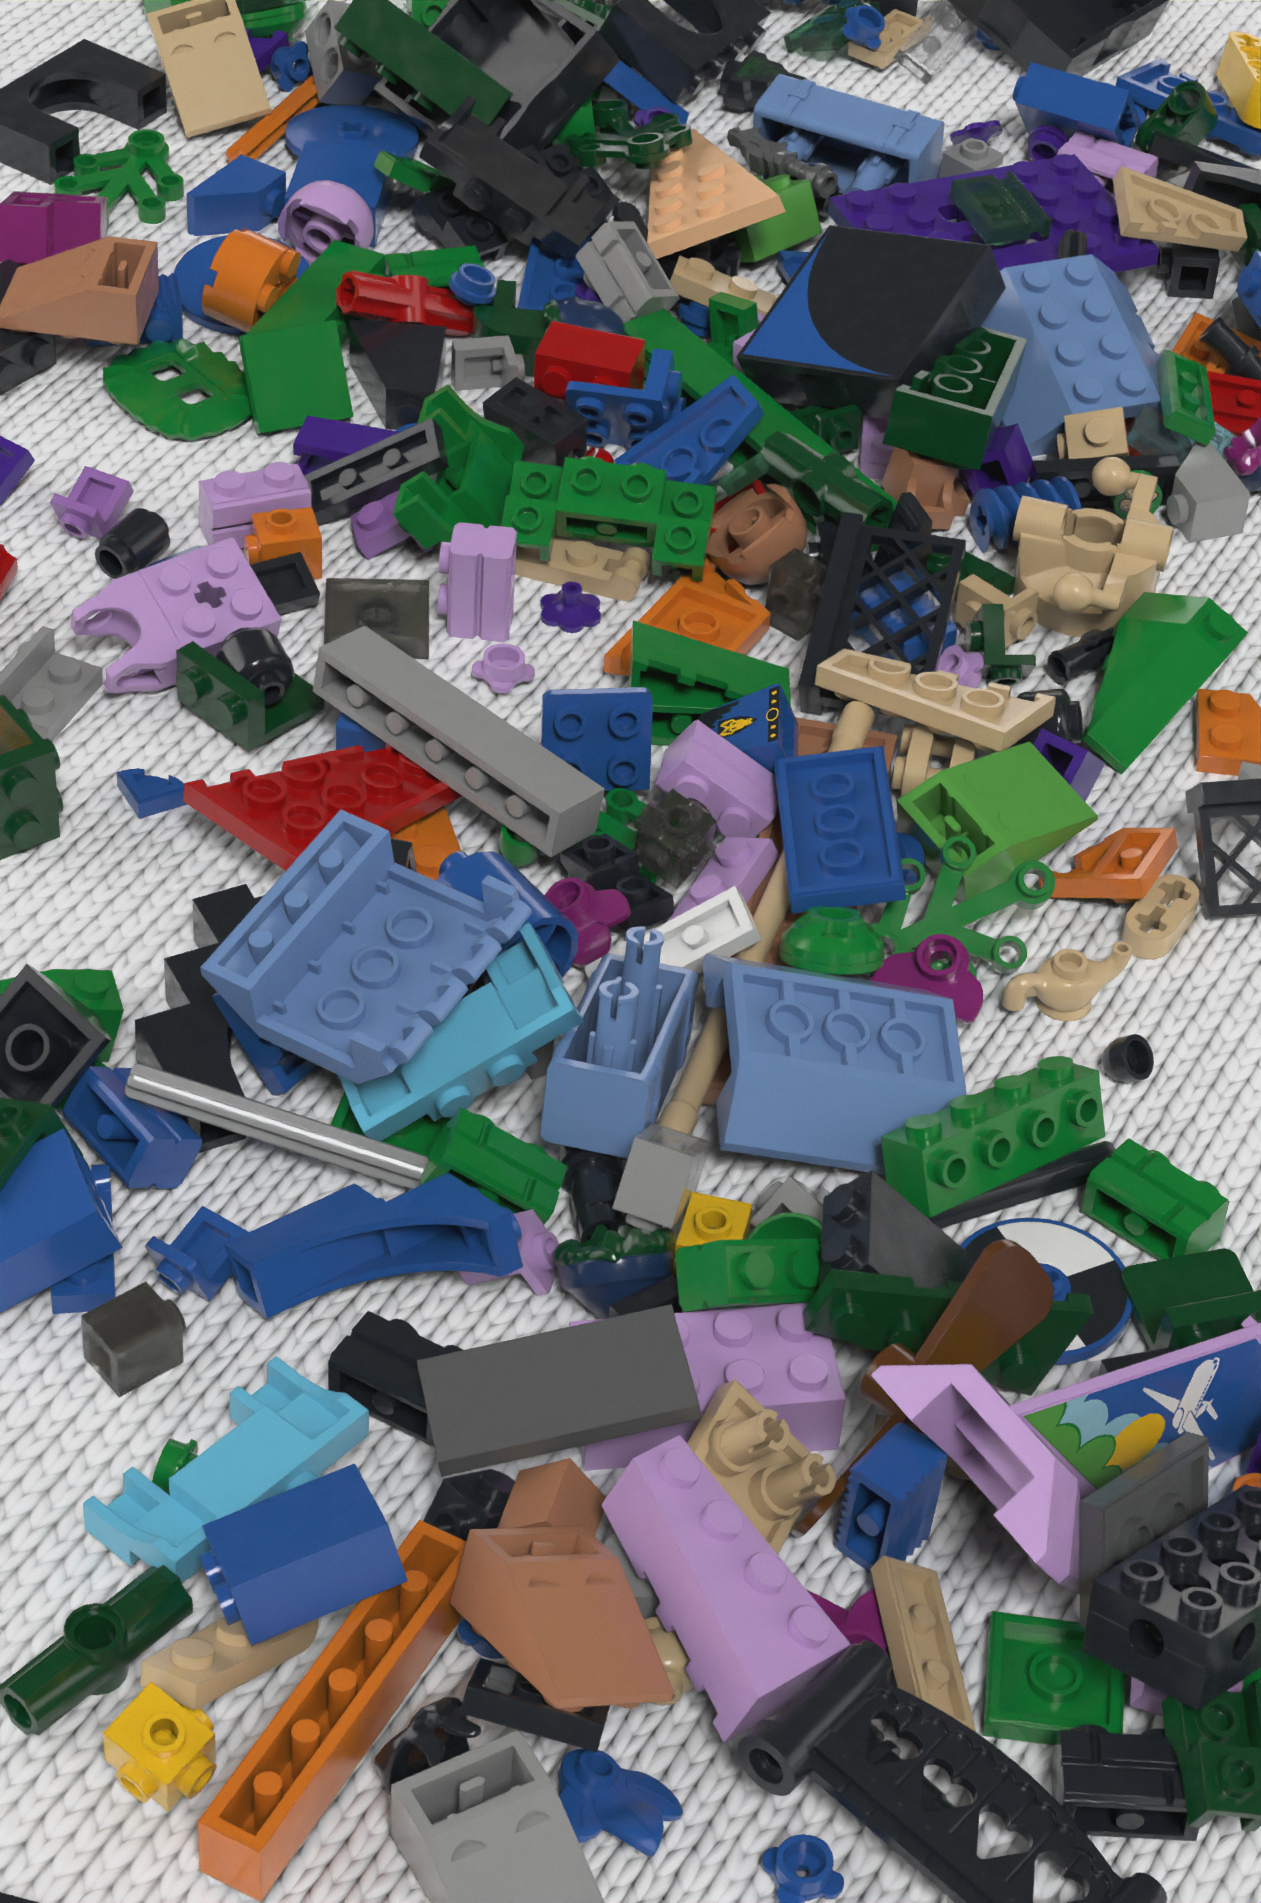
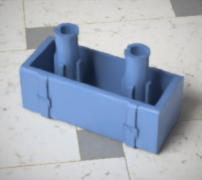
M782 74L775 78L754 107L753 128L760 127V135L763 138L774 142L788 143L787 150L797 152L798 159L807 163V165L810 163L813 165L824 163L830 166L838 176L837 185L842 194H848L854 190L868 191L885 188L895 183L907 184L939 178L944 121L920 115V112L911 109L907 111L823 87L811 80H799ZM764 173V180L770 178L768 174Z
M646 927L630 928L626 931L625 956L611 953L605 954L597 969L591 974L587 989L577 1007L584 1022L564 1034L562 1040L557 1043L553 1051L552 1060L547 1069L540 1136L544 1141L628 1159L635 1136L651 1124L656 1123L657 1116L676 1072L682 1068L686 1059L687 1047L691 1039L698 986V974L694 970L660 963L661 947L664 943V935L660 931L652 928L649 941L644 943Z

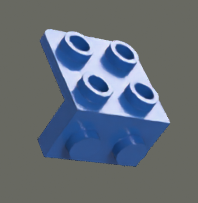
M653 349L644 390L570 381L565 392L567 406L589 420V426L586 428L587 445L592 447H603L606 444H613L632 448L686 409V399L680 397L683 373L675 370L674 353L671 350Z
M644 687L549 690L542 696L541 743L539 744L605 788L604 791H610L615 788L650 790L652 695Z

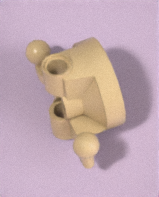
M1106 457L1100 460L1092 471V480L1094 487L1106 496H1117L1125 492L1126 489L1135 490L1127 519L1124 521L1115 514L1101 509L1083 508L1072 511L1066 504L1028 496H1022L1013 531V540L1019 541L1013 597L1029 587L1038 591L1037 623L1045 628L1068 636L1081 637L1093 629L1104 631L1115 626V623L1144 592L1155 593L1160 571L1164 572L1174 527L1161 525L1156 517L1150 513L1158 477L1131 472L1127 463L1117 457Z

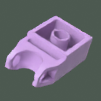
M230 537L114 579L95 597L85 601L72 611L70 626L75 635L96 637L110 635L119 637L130 644L132 648L105 669L106 680L103 682L108 693H124L128 691H159L175 685L177 676L176 650L192 641L216 657L224 639L233 631L245 627L268 629L278 637L282 619L235 539ZM99 612L92 619L87 620L90 616Z

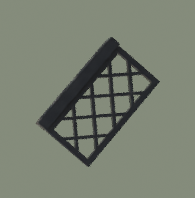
M842 512L798 683L802 713L822 715L824 706L844 709L849 702H852L840 699L833 691L815 685L817 665L844 648L855 651L848 642V638L866 626L871 629L879 639V642L863 650L862 653L880 656L888 651L895 660L910 663L911 674L918 675V671L923 668L924 672H937L966 550V540L863 525V514ZM872 544L894 547L901 556L879 568L869 554ZM930 553L951 555L949 565L932 575L928 573L918 560ZM910 566L921 581L899 593L888 577ZM867 569L870 573L864 576L865 570ZM945 582L944 588L942 590V588L939 585ZM878 583L890 599L868 610L859 599V594ZM930 591L940 603L939 608L920 618L908 602ZM899 608L911 624L889 636L877 620ZM855 611H856V612L858 613V615H859V616L856 617V618H854ZM935 625L932 633L929 627ZM920 634L930 646L929 651L909 661L898 645ZM869 705L874 714L885 715L880 711V708Z
M1261 778L1201 782L1185 791L1187 813H1194L1205 920L1261 916V903H1251L1257 894L1261 897V877L1257 880L1235 861L1251 839L1261 847V833L1259 832L1261 828ZM1247 817H1259L1253 825L1244 819ZM1228 819L1245 833L1229 855L1212 841L1210 820ZM1214 857L1221 862L1217 870L1215 869ZM1229 869L1248 885L1251 890L1239 904L1219 906L1217 882L1226 870Z

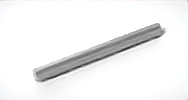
M141 1063L134 1064L126 1082L125 1095L130 1099L411 1190L419 1186L425 1166L429 1162V1156Z

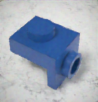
M201 1206L171 1245L152 1236L145 1245V1248L158 1265L154 1270V1274L163 1284L178 1294L183 1295L189 1289L210 1301L232 1274L225 1243L248 1233V1231L208 1208Z

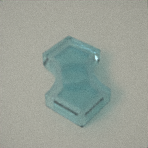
M1146 405L1136 415L1127 432L1128 444L1143 455L1176 454L1178 460L1184 461L1196 443L1195 440L1164 427L1163 414L1152 410ZM1215 422L1216 433L1211 439V443L1225 460L1223 448L1226 445L1230 448V441L1236 436Z

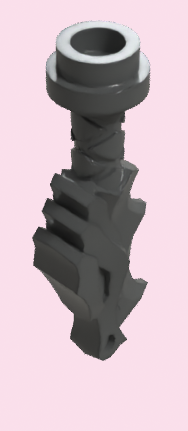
M738 126L728 131L727 139L729 145L740 149L741 155L747 162L751 172L757 173L760 176H764V173H766L769 177L789 174L792 177H796L797 180H810L814 198H827L836 189L838 176L830 166L824 163H818L814 167L808 166L807 163L798 159L797 152L787 150L788 143L774 142L763 138L760 135V127L741 131Z

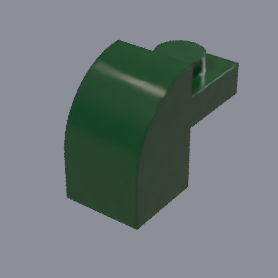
M498 280L493 301L485 305L474 304L473 338L509 335L515 354H522L525 376L534 377L535 352L548 327L547 321L543 320V310L515 308L517 281Z

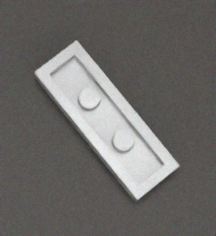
M736 886L725 890L655 928L664 935L660 963L691 969L697 974L703 972L702 960L706 953L731 957L762 940L746 901ZM650 931L645 934L644 943L649 941ZM626 944L612 951L611 954L625 956ZM602 957L584 967L588 979L597 969Z

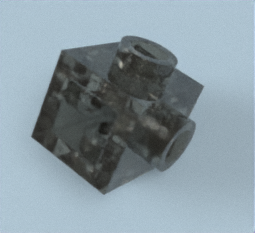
M672 788L659 804L654 800L649 802L634 823V828L638 830L634 852L638 854L639 863L677 890L693 871L699 873L714 855L717 846L712 842L717 820L712 817L710 811L700 801L694 798H685Z

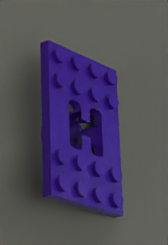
M1059 154L1050 159L1033 162L1019 161L1010 166L907 184L895 183L889 187L868 191L854 190L845 195L829 197L828 214L837 226L989 244L1000 271L1005 267L1059 259L1060 239L1063 237V233L1069 229L1075 232L1083 231L1088 238L1087 255H1094L1114 272L1153 266L1157 264L1159 248L1152 240L1121 236L1116 200L1075 154ZM1003 210L1013 212L1001 215L1003 236L1012 235L1011 241L1003 237L990 235V213ZM956 219V223H952V222H948V221H947V220ZM1027 239H1033L1038 242L1027 243Z

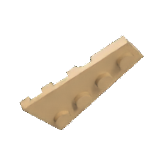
M845 648L817 665L815 685L833 691L840 699L867 703L880 708V711L887 716L911 719L926 725L934 733L955 735L973 742L975 747L988 752H999L1009 748L1053 717L1056 697L1041 693L1036 694L1034 702L1011 697L1012 687L993 682L988 684L987 689L958 685V674L941 670L937 672H923L918 675L911 674L910 663Z

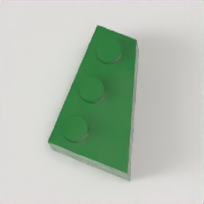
M633 620L628 688L644 687L652 695L651 745L669 746L688 726L698 720L703 713L777 683H780L791 707L788 668Z

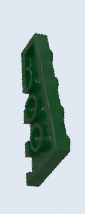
M832 1269L803 1311L805 1330L882 1352L894 1343H902L917 1355L963 1282L948 1281L947 1285L926 1288L916 1287L913 1277ZM1067 1293L1064 1301L1053 1300L1051 1309L1045 1319L980 1373L993 1385L1031 1396L1092 1316L1093 1310L1090 1295Z

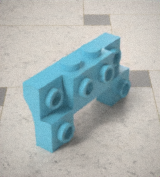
M529 922L519 928L524 940L496 956L486 968L495 987L490 982L462 998L441 1024L432 1026L434 1032L409 1062L398 1065L391 1074L361 1084L354 1083L338 1075L348 1097L350 1107L363 1133L367 1137L382 1141L426 1114L434 1122L442 1117L454 1116L460 1108L467 1109L472 1104L474 1098L491 1088L505 1086L519 1079L527 1067L538 1061L534 1053L535 1050L584 1022L542 940Z
M276 1356L267 1363V1384L252 1395L240 1386L229 1393L230 1418L239 1425L169 1478L170 1495L132 1466L123 1473L124 1493L107 1506L94 1496H91L83 1503L85 1530L130 1567L140 1559L150 1567L160 1568L162 1565H165L183 1583L203 1567L199 1555L211 1550L202 1525L322 1477L323 1471L369 1436V1410L347 1393L330 1391L314 1384Z

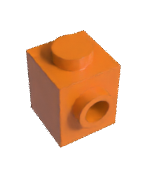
M312 507L297 509L280 508L270 512L251 514L252 534L244 535L243 539L245 558L249 565L301 552L313 579L322 578V536Z

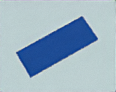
M621 60L603 80L641 110L647 111L652 107H663L678 115L679 124L687 123L689 112Z

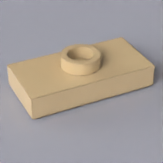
M894 9L883 17L885 27L879 35L882 42L878 49H870L866 45H859L851 40L849 41L848 55L884 69L927 38L930 23Z

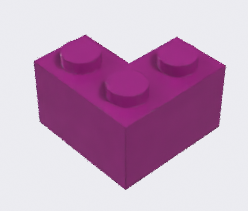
M14 191L0 203V262L10 259L20 266H24L107 237V197Z

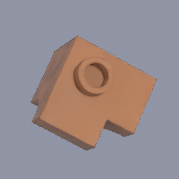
M894 447L881 484L885 492L891 495L897 502L901 493L911 492L933 521L932 529L950 530L954 516H964L970 501L956 476L958 469L946 465L943 460Z

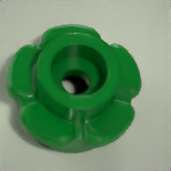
M169 1439L165 1444L158 1459L152 1482L168 1495H170L169 1478L199 1456L197 1455V1441L191 1439L189 1443L185 1444Z

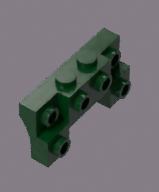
M1261 1679L1250 1683L1243 1693L1226 1691L1199 1711L1168 1696L1161 1702L1165 1736L1168 1737L1180 1766L1189 1827L1202 1828L1213 1817L1219 1815L1240 1817L1242 1831H1256L1261 1826Z

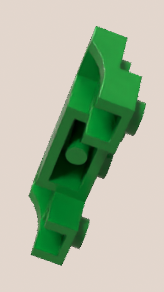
M448 384L424 399L418 424L433 418L442 428L449 468L438 472L435 482L425 471H422L401 484L393 515L400 528L406 534L413 536L425 550L439 541L451 542L454 525H457L459 522L482 524L484 528H488L490 525L501 526L506 495H509L515 461H521L525 444L510 428L495 424L474 412Z
M584 456L579 459L565 457L563 467L515 461L509 495H506L501 527L514 528L517 531L516 546L539 549L540 560L550 561L555 530L557 529V535L652 547V575L662 576L663 565L692 569V580L702 582L714 519L717 486L666 480V470L656 469L646 463H633L630 465L608 463L592 456Z

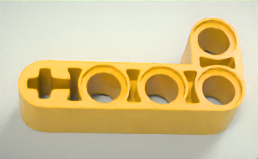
M1232 31L1229 33L1216 75L1240 119L1250 126L1261 129V39L1245 32Z

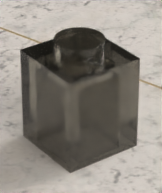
M146 1281L81 1315L84 1359L118 1397L184 1363L183 1334L186 1332L184 1317L173 1301L170 1299L163 1300Z

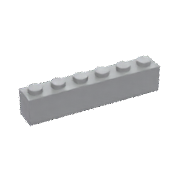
M367 626L358 628L319 647L313 692L549 857L557 855L596 832L605 788Z

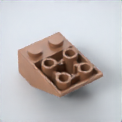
M109 236L18 267L0 305V328L12 329L19 333L37 332L60 335L67 339L86 338L102 340L115 345H138L159 292L157 242Z
M583 1526L470 1529L450 1604L472 1625V1629L476 1634L485 1638L507 1660V1664L513 1670L521 1673L543 1695V1699L547 1704L556 1709L578 1712L584 1707L615 1705L622 1708H636L641 1703L672 1701L674 1690L620 1560Z

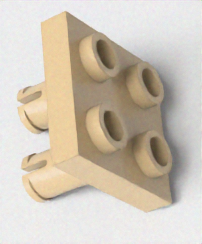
M734 1379L718 1387L687 1444L773 1550L779 1554L806 1501L830 1494L835 1487L836 1474L830 1463L822 1464L824 1457L816 1453L812 1454L790 1433V1428L784 1419H776L778 1416L776 1411L765 1409Z

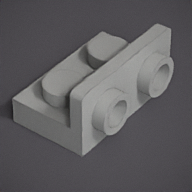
M42 626L29 641L24 642L18 649L16 656L0 671V696L5 695L16 709L22 708L27 713L32 727L43 739L48 738L51 741L58 736L103 685L102 668L56 653L54 630Z

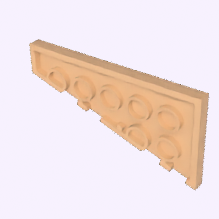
M693 128L691 129L693 140L691 145L682 148H669L670 154L662 159V164L651 168L647 244L656 259L785 213L786 211L780 196Z

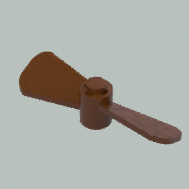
M1007 1239L998 1240L988 1245L977 1259L917 1355L902 1343H894L880 1352L872 1361L863 1376L860 1392L863 1397L882 1410L888 1417L836 1474L835 1487L831 1493L822 1497H816L797 1518L790 1531L794 1536L800 1538L805 1535L846 1490V1485L849 1483L847 1478L851 1475L849 1469L896 1423L903 1422L916 1432L925 1434L906 1416L871 1376L873 1372L880 1366L962 1364H972L981 1372L1045 1319L1053 1302V1285L1048 1274L1028 1250L1018 1243Z

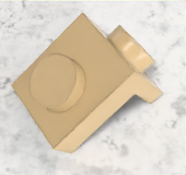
M1123 407L1064 415L1066 433L1057 434L1060 459L1129 456Z
M972 574L959 582L954 623L966 630L967 622L973 621V617L982 604H1003L1006 648L1019 639L1022 640L1028 637L1035 628L1038 619L1036 610L1039 592L1029 587L1011 598Z

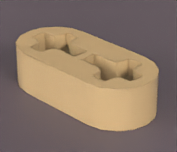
M1166 874L1156 879L1144 899H1138L1125 918L1121 940L1132 946L1133 956L1155 960L1164 957L1171 951L1194 920L1200 896L1198 887L1193 881L1180 875ZM1152 926L1155 927V928H1157V929H1152L1149 933H1147V932L1151 929Z

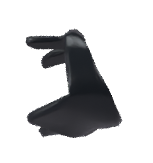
M448 1696L420 1708L411 1719L408 1727L393 1737L378 1752L374 1759V1769L380 1775L383 1785L390 1796L392 1784L470 1751L467 1738L479 1736L481 1734V1727L469 1721L467 1715L460 1713L462 1706L460 1699Z

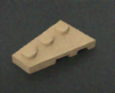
M1123 166L1120 167L1113 178L1121 236L1236 252L1240 250L1247 239L1243 212L1238 208Z

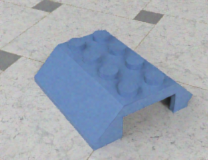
M1092 254L1005 267L1000 271L1006 289L981 326L1027 339L1015 391L1001 420L1000 427L1018 423L1031 457L1059 452L1057 434L1066 433L1064 415L1123 407L1124 418L1149 414L1143 428L1146 437L1173 432V430L1164 427L1157 372V362L1160 356L1153 350L1155 348L1141 317L1136 314L1138 310L1126 285L1118 280L1114 271Z
M340 810L200 969L202 976L260 1038L354 1083L361 1084L391 1074L398 1065L409 1062L434 1032L432 1026L441 1024L468 991L466 985L474 983L502 950L500 944L508 942L532 914V910L525 902L520 900L517 887L490 875H487L481 882L484 900L482 902L395 863L389 830L344 810Z

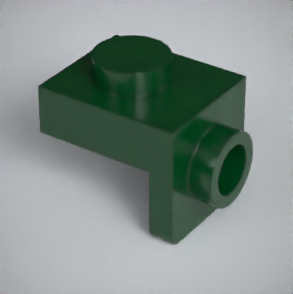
M856 404L841 408L810 406L789 412L838 453L858 449L862 411Z
M982 604L973 617V621L967 622L966 649L968 652H978L984 658L981 679H991L993 683L1006 686L1019 684L1036 667V656L1005 655L1003 604Z

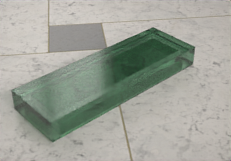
M760 452L743 459L709 481L706 485L717 486V501L737 493L769 472L771 467Z

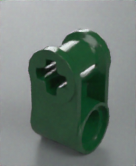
M1185 81L1173 88L1159 108L1140 126L1135 139L1136 148L1141 152L1149 153L1148 146L1154 134L1153 130L1198 146L1206 135L1214 129L1218 120L1217 111L1204 86L1196 81Z

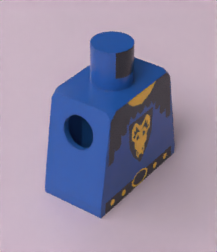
M780 683L707 711L698 718L700 722L774 775V760L798 756V722Z

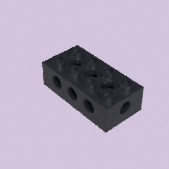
M1243 1485L1095 1578L1092 1582L1082 1651L1198 1711L1261 1668V1488Z

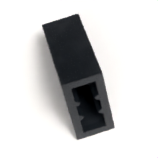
M360 319L350 320V366L385 429L397 430L403 425L418 423L424 399L442 388L446 366V326Z

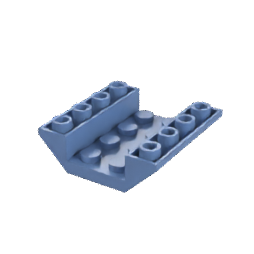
M707 953L702 960L707 1007L726 1010L732 1069L731 1075L716 1099L720 1150L864 1172L872 1170L877 1174L885 1175L881 1136L905 1126L904 1122L908 1118L937 1112L950 1106L949 1103L952 1099L967 1094L953 999L924 989L824 974Z

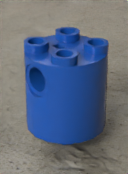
M457 851L445 858L440 865L439 877L436 881L484 902L481 882L487 875L518 888L520 900L525 902L532 910V914L524 924L529 922L539 935L563 979L570 970L578 951L579 934L573 922L506 857L493 851L476 852L469 856L463 851ZM519 930L508 942L500 944L502 950L498 955L524 940ZM489 976V982H491L492 985L495 987L494 983L492 982Z

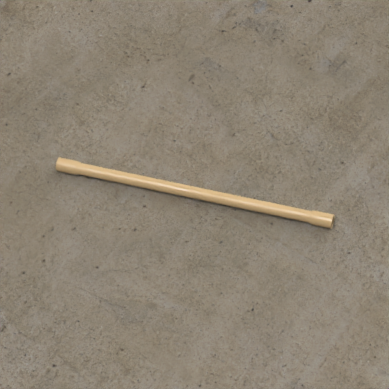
M852 701L845 706L832 734L828 752L860 749L863 747L875 719L874 711L869 705L860 701ZM784 850L753 916L762 940L738 952L735 956L737 959L764 963L790 905ZM712 1007L672 1099L664 1107L657 1124L692 1135L698 1121L700 1107L729 1044L725 1009Z

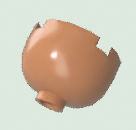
M766 484L771 492H764L759 495L756 494L753 488L746 490L727 502L714 515L712 528L717 530L715 533H712L709 539L707 554L727 577L734 578L746 585L765 584L787 577L793 571L806 547V521L788 490L777 484ZM736 542L739 547L729 553L728 547Z

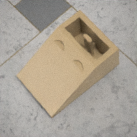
M191 0L147 13L157 54L163 71L166 73V79L187 138L272 113L235 0Z

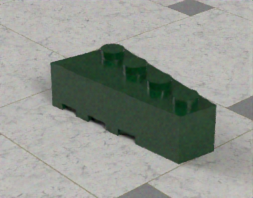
M353 0L334 27L341 35L337 43L357 58L366 53L377 61L378 64L374 70L395 86L400 79L415 90L411 98L431 113H433L436 107H439L451 116L467 96L470 95L476 100L471 114L488 126H491L513 96L511 91L389 0Z
M980 326L954 346L952 355L946 356L943 354L937 358L930 372L921 370L913 377L910 387L902 384L895 390L883 444L943 460L946 465L955 469L966 470L972 468L980 470L1015 391L1027 339Z

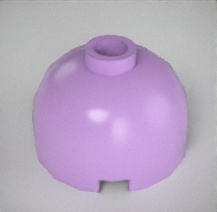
M330 180L315 181L297 190L281 211L277 221L279 235L285 242L287 237H289L291 242L297 247L296 251L301 253L309 265L334 240L368 249L374 236L372 213L364 199L352 188Z

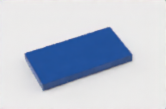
M876 746L774 760L791 913L807 912L808 908L814 906L850 907L906 900L884 747Z

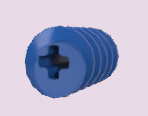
M1057 476L1049 481L1044 479L1035 480L1031 485L1026 482H1019L1013 485V487L1000 485L994 491L989 488H981L976 491L970 507V526L977 546L981 551L986 552L991 537L995 547L1003 550L1008 546L1010 534L1012 542L1018 547L1019 541L1013 540V531L1022 496L1066 504L1072 511L1082 509L1078 494L1072 483L1065 477Z

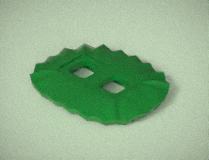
M180 338L172 343L155 340L146 348H134L127 355H115L111 365L103 368L104 385L110 396L117 401L120 407L128 411L133 418L142 422L151 431L160 432L169 439L181 438L193 442L203 437L216 436L225 430L237 427L253 416L245 372L240 370L236 361H228L222 351L213 352L204 341L193 344L184 338ZM167 368H176L182 375L162 381L157 379L152 373ZM194 389H201L210 398L194 404H188L178 395Z

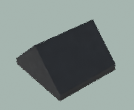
M28 964L24 966L0 995V1098L50 1104L55 1109L105 1049L111 1039L95 1012Z

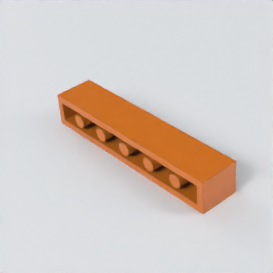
M418 1520L397 1549L408 1581L358 1602L198 1820L199 1867L201 1872L262 1902L463 1617L450 1604V1599L466 1541Z

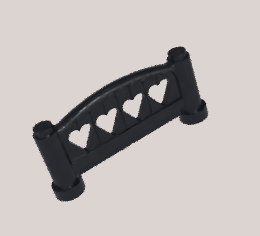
M862 1641L859 1645L849 1646L775 1720L767 1719L760 1721L738 1744L737 1752L740 1763L748 1776L759 1787L771 1794L786 1796L809 1776L828 1794L837 1799L858 1820L864 1822L865 1826L887 1845L891 1846L894 1851L916 1870H919L938 1889L947 1894L955 1903H1033L1035 1861L1038 1859H1048L1054 1862L1060 1869L1062 1878L1072 1879L1082 1887L1085 1895L1084 1899L1068 1903H1167V1894L1163 1886L1152 1876L1138 1872L1131 1877L1122 1879L1113 1872L1097 1847L1067 1811L1030 1774L1000 1749L940 1709L891 1684L888 1681V1675L892 1670L890 1658L880 1646L873 1642ZM873 1719L888 1721L894 1727L897 1737L908 1739L915 1744L919 1756L912 1759L874 1765L869 1764L866 1758L870 1721ZM928 1765L942 1767L949 1774L951 1783L962 1785L970 1791L973 1803L966 1806L925 1812L921 1808L924 1767ZM982 1812H993L1000 1816L1005 1823L1006 1830L1017 1832L1026 1839L1029 1850L1024 1853L981 1860L977 1856L979 1814Z

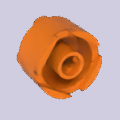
M242 228V231L233 230L222 242L210 266L211 270L218 273L213 287L207 284L204 285L202 294L204 314L247 333L298 279L296 275L301 260V253L245 228Z

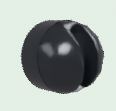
M1132 1034L1119 1037L1110 1042L1109 1046L1104 1050L1102 1064L1104 1071L1113 1080L1131 1083L1144 1080L1150 1076L1154 1066V1057L1147 1040L1141 1035Z

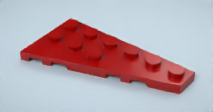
M386 743V748L365 752L361 745L283 761L281 771L255 776L250 769L230 773V782L207 787L203 779L184 783L183 802L286 871L340 810H344L389 830L391 835L458 799L462 795Z

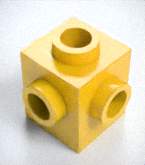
M150 1682L103 1732L105 1760L118 1770L115 1773L117 1780L133 1797L144 1803L152 1798L169 1812L183 1795L188 1799H192L199 1794L214 1775L217 1765L214 1763L216 1760L214 1725L200 1708L193 1710L177 1703L153 1682Z

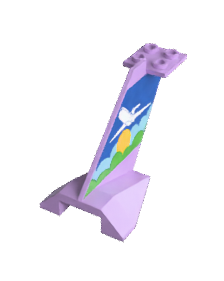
M1251 1316L1241 1323L1244 1327L1243 1329L1010 1405L972 1364L880 1366L871 1374L906 1416L947 1453L998 1509L994 1516L1033 1561L1058 1584L1080 1594L1081 1500L1186 1432L1208 1437L1209 1470L1254 1448L1261 1431V1323H1257Z

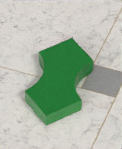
M384 150L379 152L373 165L389 178L427 194L428 191H434L455 183L429 165L408 156L400 157Z

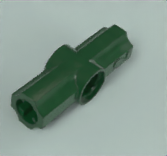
M780 431L774 432L765 439L764 446L757 455L759 468L791 489L797 503L808 515L820 517L826 513L840 522L842 512L863 514V525L886 528L893 515V502L858 480L853 466L841 454L831 452L824 457L789 433L783 434Z
M162 1565L160 1568L151 1566L104 1604H87L74 1610L65 1621L64 1635L0 1684V1704L8 1713L11 1722L27 1736L30 1733L39 1736L89 1695L108 1694L119 1688L127 1678L129 1663L193 1613L192 1597L183 1587L180 1578L165 1565Z

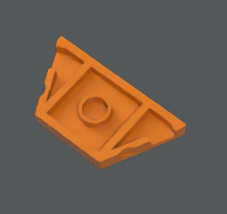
M707 555L702 582L693 581L692 569H688L637 622L745 655L769 630L771 613L756 599L750 598L746 594L745 588L734 578L725 581L716 573V565ZM632 627L605 654L604 672L629 676Z

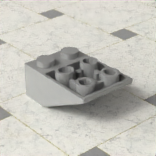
M516 1730L391 1785L390 1834L431 1903H605L556 1788L520 1730Z

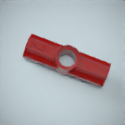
M351 270L343 274L341 283L336 289V305L340 306L342 313L345 315L384 322L446 326V334L459 337L472 333L474 306L460 302L452 290L429 286V280L422 276L397 275L388 278Z

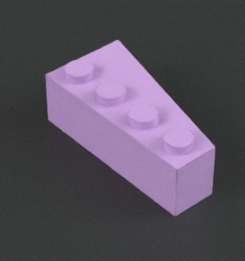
M680 1435L632 1459L602 1503V1507L636 1574L641 1579H649L660 1601L655 1611L666 1632L676 1631L691 1660L685 1669L696 1691L706 1690L718 1713L713 1720V1724L723 1743L790 1705L851 1644Z

